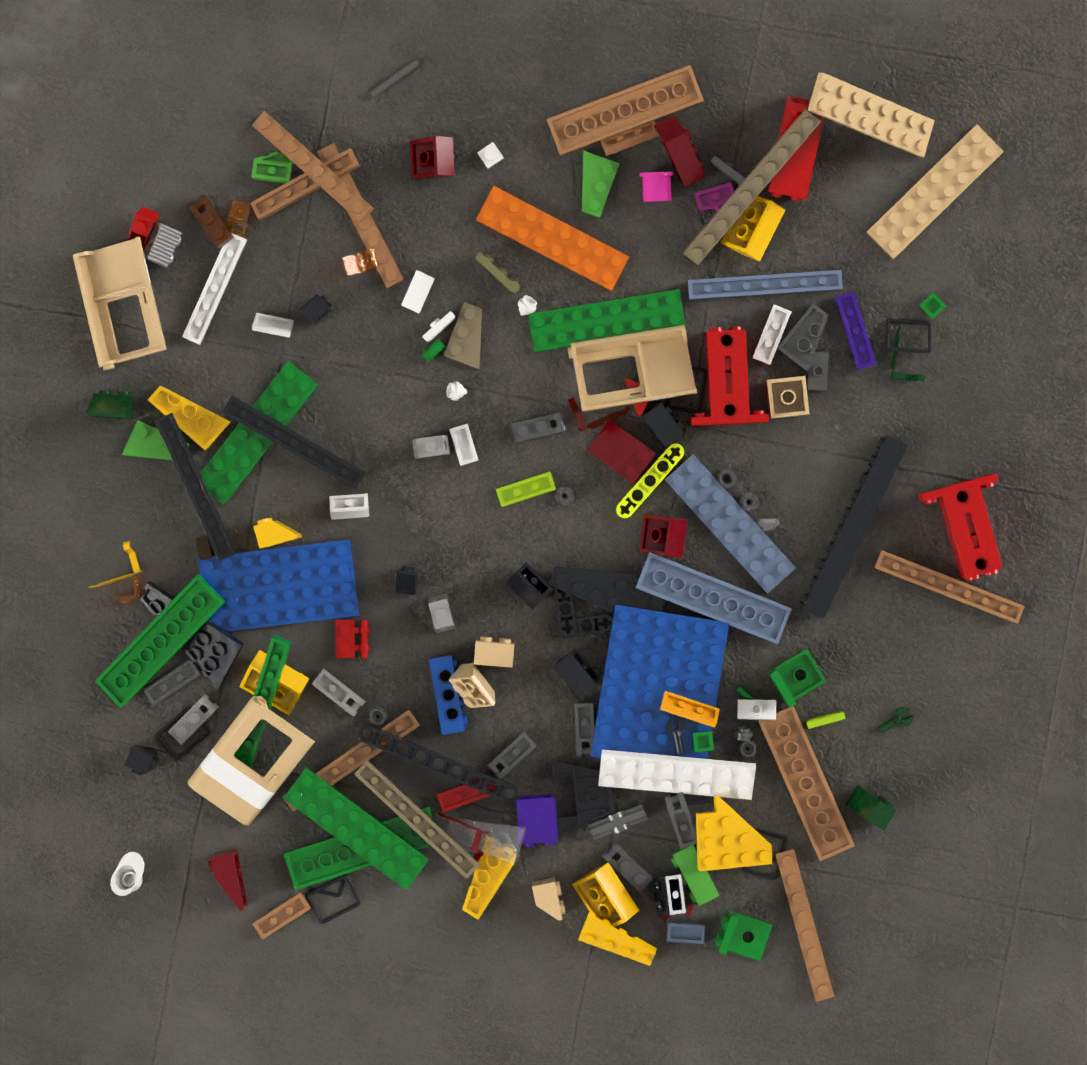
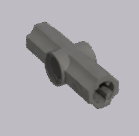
M639 804L624 811L613 812L607 815L606 818L588 825L594 840L611 833L616 834L627 830L629 826L643 822L648 818L643 805Z

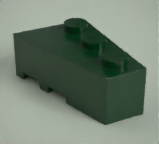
M858 785L845 804L882 830H885L896 812L893 808L894 804L881 795L876 797Z

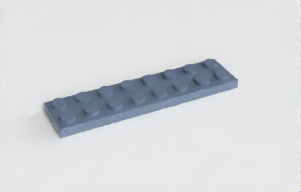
M694 454L665 479L670 487L767 594L796 568Z
M651 552L648 553L635 586L639 590L717 621L729 623L732 627L775 644L779 643L792 608Z

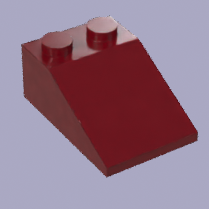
M611 420L607 422L587 449L588 452L632 485L656 455L655 452Z
M237 849L214 853L210 857V861H208L209 871L213 872L215 879L240 911L244 910L248 906Z

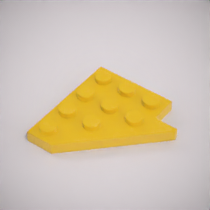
M714 795L713 812L696 813L697 868L699 871L772 864V845L719 796Z

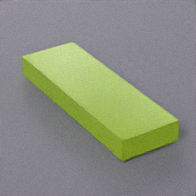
M547 472L497 488L496 492L501 507L556 490L551 472Z

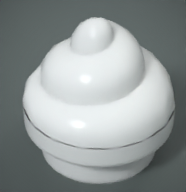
M525 295L518 301L521 316L535 312L537 302L532 297Z
M454 381L448 384L446 394L451 400L457 401L467 394V390L462 384Z

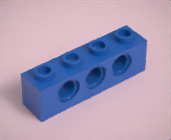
M452 655L430 658L429 663L442 735L465 731V726H468L467 716L462 714V708L465 707L463 698L453 689V685L449 680L444 681L440 677V673L443 670H448L451 676L455 673V670L458 669L457 658L453 659ZM446 689L453 690V699L448 700L444 697ZM450 708L456 709L458 716L456 718H449L447 710Z

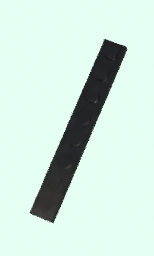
M232 395L222 411L224 414L354 489L357 488L365 474L359 468Z
M173 413L155 420L218 560L220 561L237 553Z

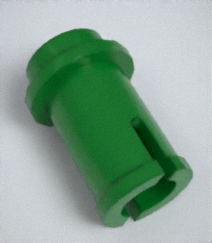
M436 339L426 350L423 349L421 355L427 362L434 361L433 358L445 349L446 346L439 339Z

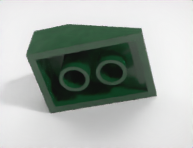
M99 390V394H93L86 415L133 420L135 397L130 396V392H118V395H111V391Z

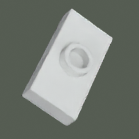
M450 311L441 320L437 318L430 324L432 328L422 336L424 340L429 343L456 319L455 315Z
M256 313L252 330L290 338L294 320Z
M468 424L449 429L460 466L479 461Z
M738 700L737 719L776 720V700Z

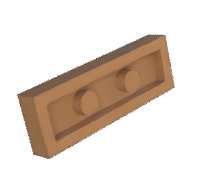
M653 120L600 140L606 156L660 136L653 126L656 124Z
M300 892L252 924L263 940L311 909V906L302 892Z

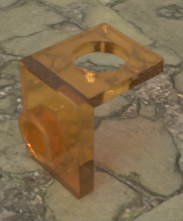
M233 200L227 223L231 233L246 237L247 220L252 208L250 202ZM232 225H240L242 230H234Z
M373 248L341 258L346 276L370 271L378 266ZM369 255L371 256L372 264L369 261Z
M134 576V595L111 596L112 600H121V603H132V599H139V576Z

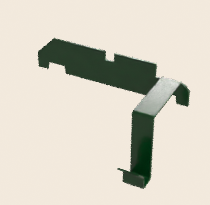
M899 325L895 337L894 347L897 348L899 344V332L901 329V325ZM894 351L891 363V381L894 378L925 382V375L893 372L897 357V351Z

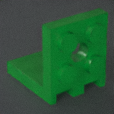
M807 648L767 671L786 705L789 707L796 705L795 700L827 682ZM799 669L805 671V678L803 680L795 678V672Z
M728 910L727 915L724 914L722 918L721 933L718 932L715 940L718 952L726 955L727 951H731L761 961L772 924ZM747 931L753 933V939L749 942L744 941L742 938L743 934Z

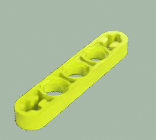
M671 444L616 507V512L621 518L630 517L684 455V449L680 444ZM678 447L680 449V456H674L671 460L675 462L671 464L668 459L664 458V455L667 454L669 457L672 454L670 449ZM660 461L667 462V471L660 472L657 464ZM648 475L654 476L656 480L655 484L651 487L645 484V478ZM634 490L642 491L643 498L640 501H635L632 498ZM629 497L631 502L637 505L635 508L631 505L628 508L630 513L622 515L620 513V506H626L629 503L626 499Z

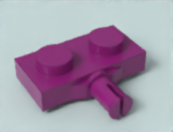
M729 182L694 193L699 211L712 209L717 212L733 194L734 189L732 183Z

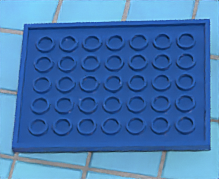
M615 604L590 756L601 758L602 750L707 759L708 751L694 752L692 733L712 731V727L660 710L664 692L668 691L716 707L729 623ZM677 717L685 723L686 729L681 732L683 754L676 753L673 734L666 732L665 726L669 719H671L672 728L677 731L679 725Z

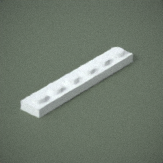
M233 233L234 238L222 247L182 336L199 345L203 341L247 242L246 239Z

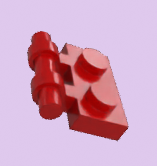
M335 620L336 658H355V651H361V658H368V651H370V645L368 644V633H370L368 620H360V627H355V620ZM355 633H361V644H355Z

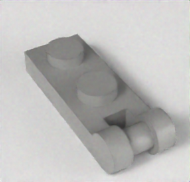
M325 669L321 671L312 683V685L353 717L358 713L357 709L366 702ZM349 698L354 700L351 706L346 703Z
M207 694L203 695L168 731L181 745L219 708L216 703L213 704L209 700L210 697ZM202 705L208 709L206 713L200 709Z

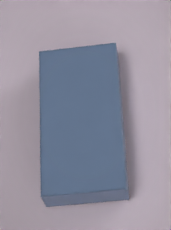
M667 922L666 942L705 944L706 924Z

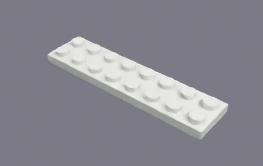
M602 750L598 786L671 793L683 792V794L704 796L717 795L719 797L752 800L756 763Z

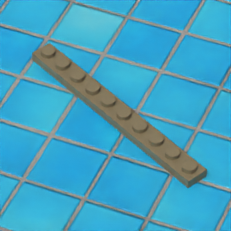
M808 108L802 111L683 252L684 255L697 265L701 263L820 124L821 119L817 115L808 111Z

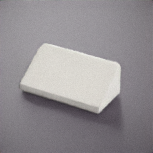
M416 270L401 306L420 313L435 278Z
M368 493L329 496L332 520L369 517Z

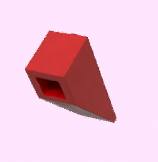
M142 206L135 214L127 241L140 237L144 251L160 214Z

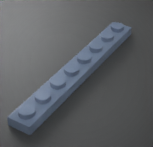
M841 270L688 280L689 300L843 289Z

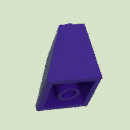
M555 794L518 796L516 802L520 844H524V847H534L536 843H543L544 846L555 845V842L558 841Z

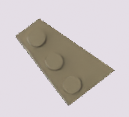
M464 302L444 353L445 357L479 370L482 327L481 308Z

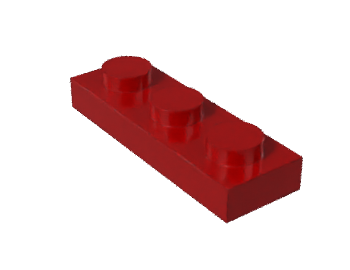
M480 779L471 781V783H477ZM494 781L487 782V789L494 791L496 789ZM464 784L437 794L443 813L490 796Z

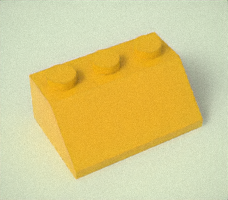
M757 196L725 233L721 244L760 262L785 209L771 200Z
M272 518L257 521L258 525L253 526L260 549L302 538L301 533L279 521H272Z
M259 650L251 662L239 686L253 695L267 655ZM285 664L272 706L290 715L309 678Z
M609 862L597 867L572 884L587 909L594 912L595 917L600 920L604 918L610 921V925L613 927L628 921L640 911Z

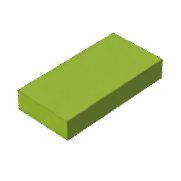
M837 711L808 719L805 723L807 728L811 729L846 718L843 711Z

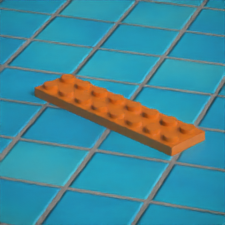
M495 186L490 191L476 218V221L610 291L613 290L629 259V256Z

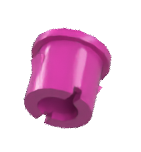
M674 172L639 173L643 181V202L672 201L671 176L674 175Z

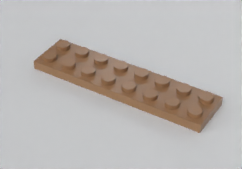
M691 65L548 118L547 123L559 155L562 156L637 126L704 102Z
M794 706L776 712V720H758L819 861L854 847V842Z

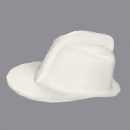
M129 852L121 859L111 877L110 885L115 894L126 896L140 888L144 872V861L140 854Z

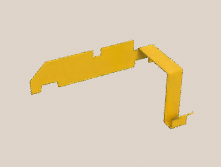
M130 541L123 542V548L129 554L134 573L108 580L98 585L89 586V588L106 585L143 572L139 568L135 551L130 548Z

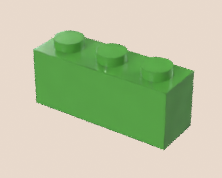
M694 845L672 852L674 857L671 861L675 869L680 868L682 882L684 886H689L691 892L688 894L693 903L697 902L701 906L720 896L708 872L698 870L697 850Z

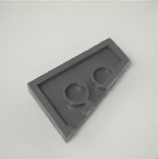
M813 303L777 347L780 352L807 373L829 317L828 314Z

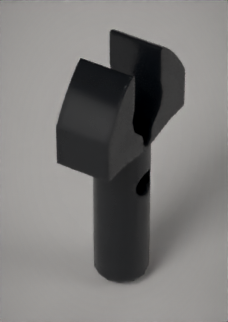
M677 717L679 725L677 731L672 728V721L669 719L665 726L666 732L673 734L676 753L683 754L681 732L686 729L685 723Z

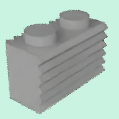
M156 222L143 251L145 259L167 268L173 261L175 247H178L181 242L180 236L182 232Z

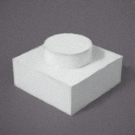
M493 142L477 152L487 169L504 159Z

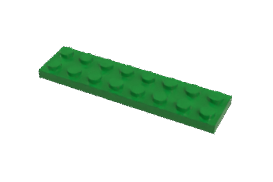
M680 289L528 314L534 352L570 347L571 343L685 325Z
M288 361L252 407L287 426L319 385ZM239 423L200 472L210 495L225 505L274 442Z
M200 574L196 575L95 682L120 709L124 708L226 601Z
M307 767L283 798L405 890L408 889L429 860L427 856Z
M430 806L421 808L434 821ZM399 816L381 821L382 824L417 850L430 847ZM335 837L284 853L295 890L372 866V864Z

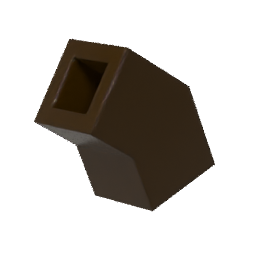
M208 536L196 538L200 559L212 558L213 552Z

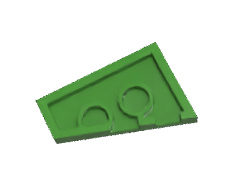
M583 151V213L597 218L601 217L620 163Z
M137 420L122 455L172 460L159 429Z

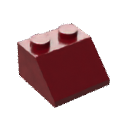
M433 136L410 141L412 179L455 176L453 137Z
M644 514L639 552H651L656 555L682 558L688 520Z

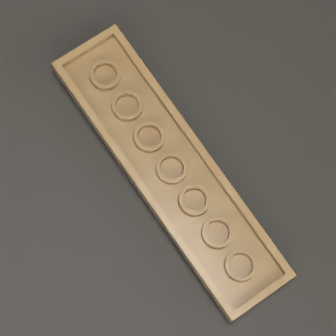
M818 73L808 111L918 157L925 156L935 121L825 73Z
M977 124L889 209L867 233L894 259L1004 151Z

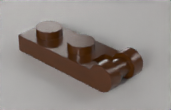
M205 195L200 196L195 204L192 203L188 206L217 248L220 249L234 238ZM205 206L207 210L201 213L200 209Z

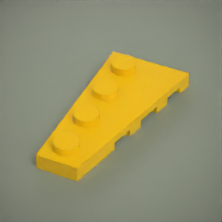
M159 386L148 399L165 416L173 413L179 428L205 451L231 423L225 418L163 386Z
M489 834L486 836L482 849L484 854L478 861L480 865L474 872V877L462 910L477 920L481 918L520 856Z
M589 911L580 932L579 941L640 963L651 965L657 948L638 937H630L624 929H616L610 925V921L604 918L600 920L595 917L594 912Z

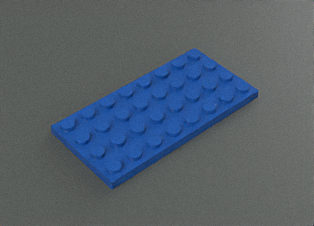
M351 539L235 553L220 561L217 556L204 560L198 558L200 575L226 601L209 620L226 632L360 616Z

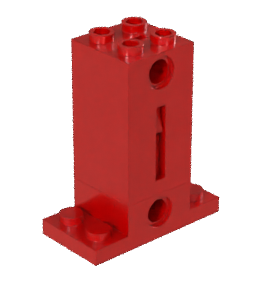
M786 95L778 140L802 111L809 107L810 100ZM817 115L821 119L820 124L768 183L767 188L768 192H771V196L782 198L783 195H787L791 200L799 202L802 199H807L824 117Z
M741 326L730 327L726 331H722V327L710 328L705 333L709 417H707L706 413L694 414V417L690 418V426L768 423L769 414H764V411L751 412L752 415H750L746 330H741ZM722 337L730 339L729 346H724L721 343ZM727 405L731 406L734 410L731 416L726 415L724 412V408Z
M997 473L917 494L919 502H925V504L939 501L960 578H966L969 581L979 579V575L983 573L987 576L999 573L998 569L1003 568L981 491L982 488L995 486L994 482L999 481ZM959 492H961L964 497L961 502H959L957 499V494ZM981 559L982 566L978 569L976 561Z

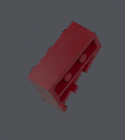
M674 115L653 125L662 139L661 143L666 148L669 160L683 186L687 187L704 178L703 169L705 167L700 158L697 159L696 155L699 153L694 143L691 144L690 142L692 136L689 130H684Z

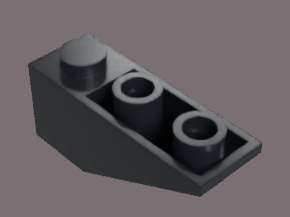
M402 566L401 569L396 571V592L416 594L418 571H414L415 567Z

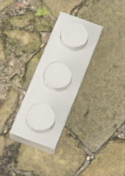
M773 305L753 354V359L768 365L771 364L792 311Z

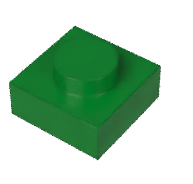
M932 292L919 307L933 319L946 305Z
M712 731L692 733L694 752L714 750Z

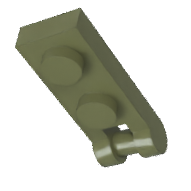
M480 252L475 257L511 293L519 292V283L509 280L506 277L508 273L501 266L497 268L493 265L492 262L494 260L487 253L483 255Z

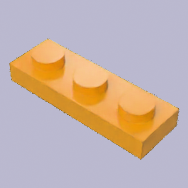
M668 691L664 692L660 710L714 728L720 711L719 708Z

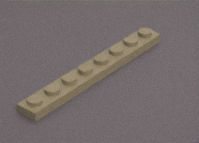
M369 760L355 772L354 775L466 879L479 867L480 864Z

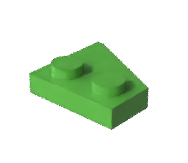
M281 151L255 158L251 178L253 180L287 183L291 180L293 162Z

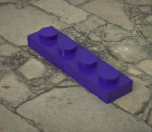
M854 291L835 297L857 370L877 365Z

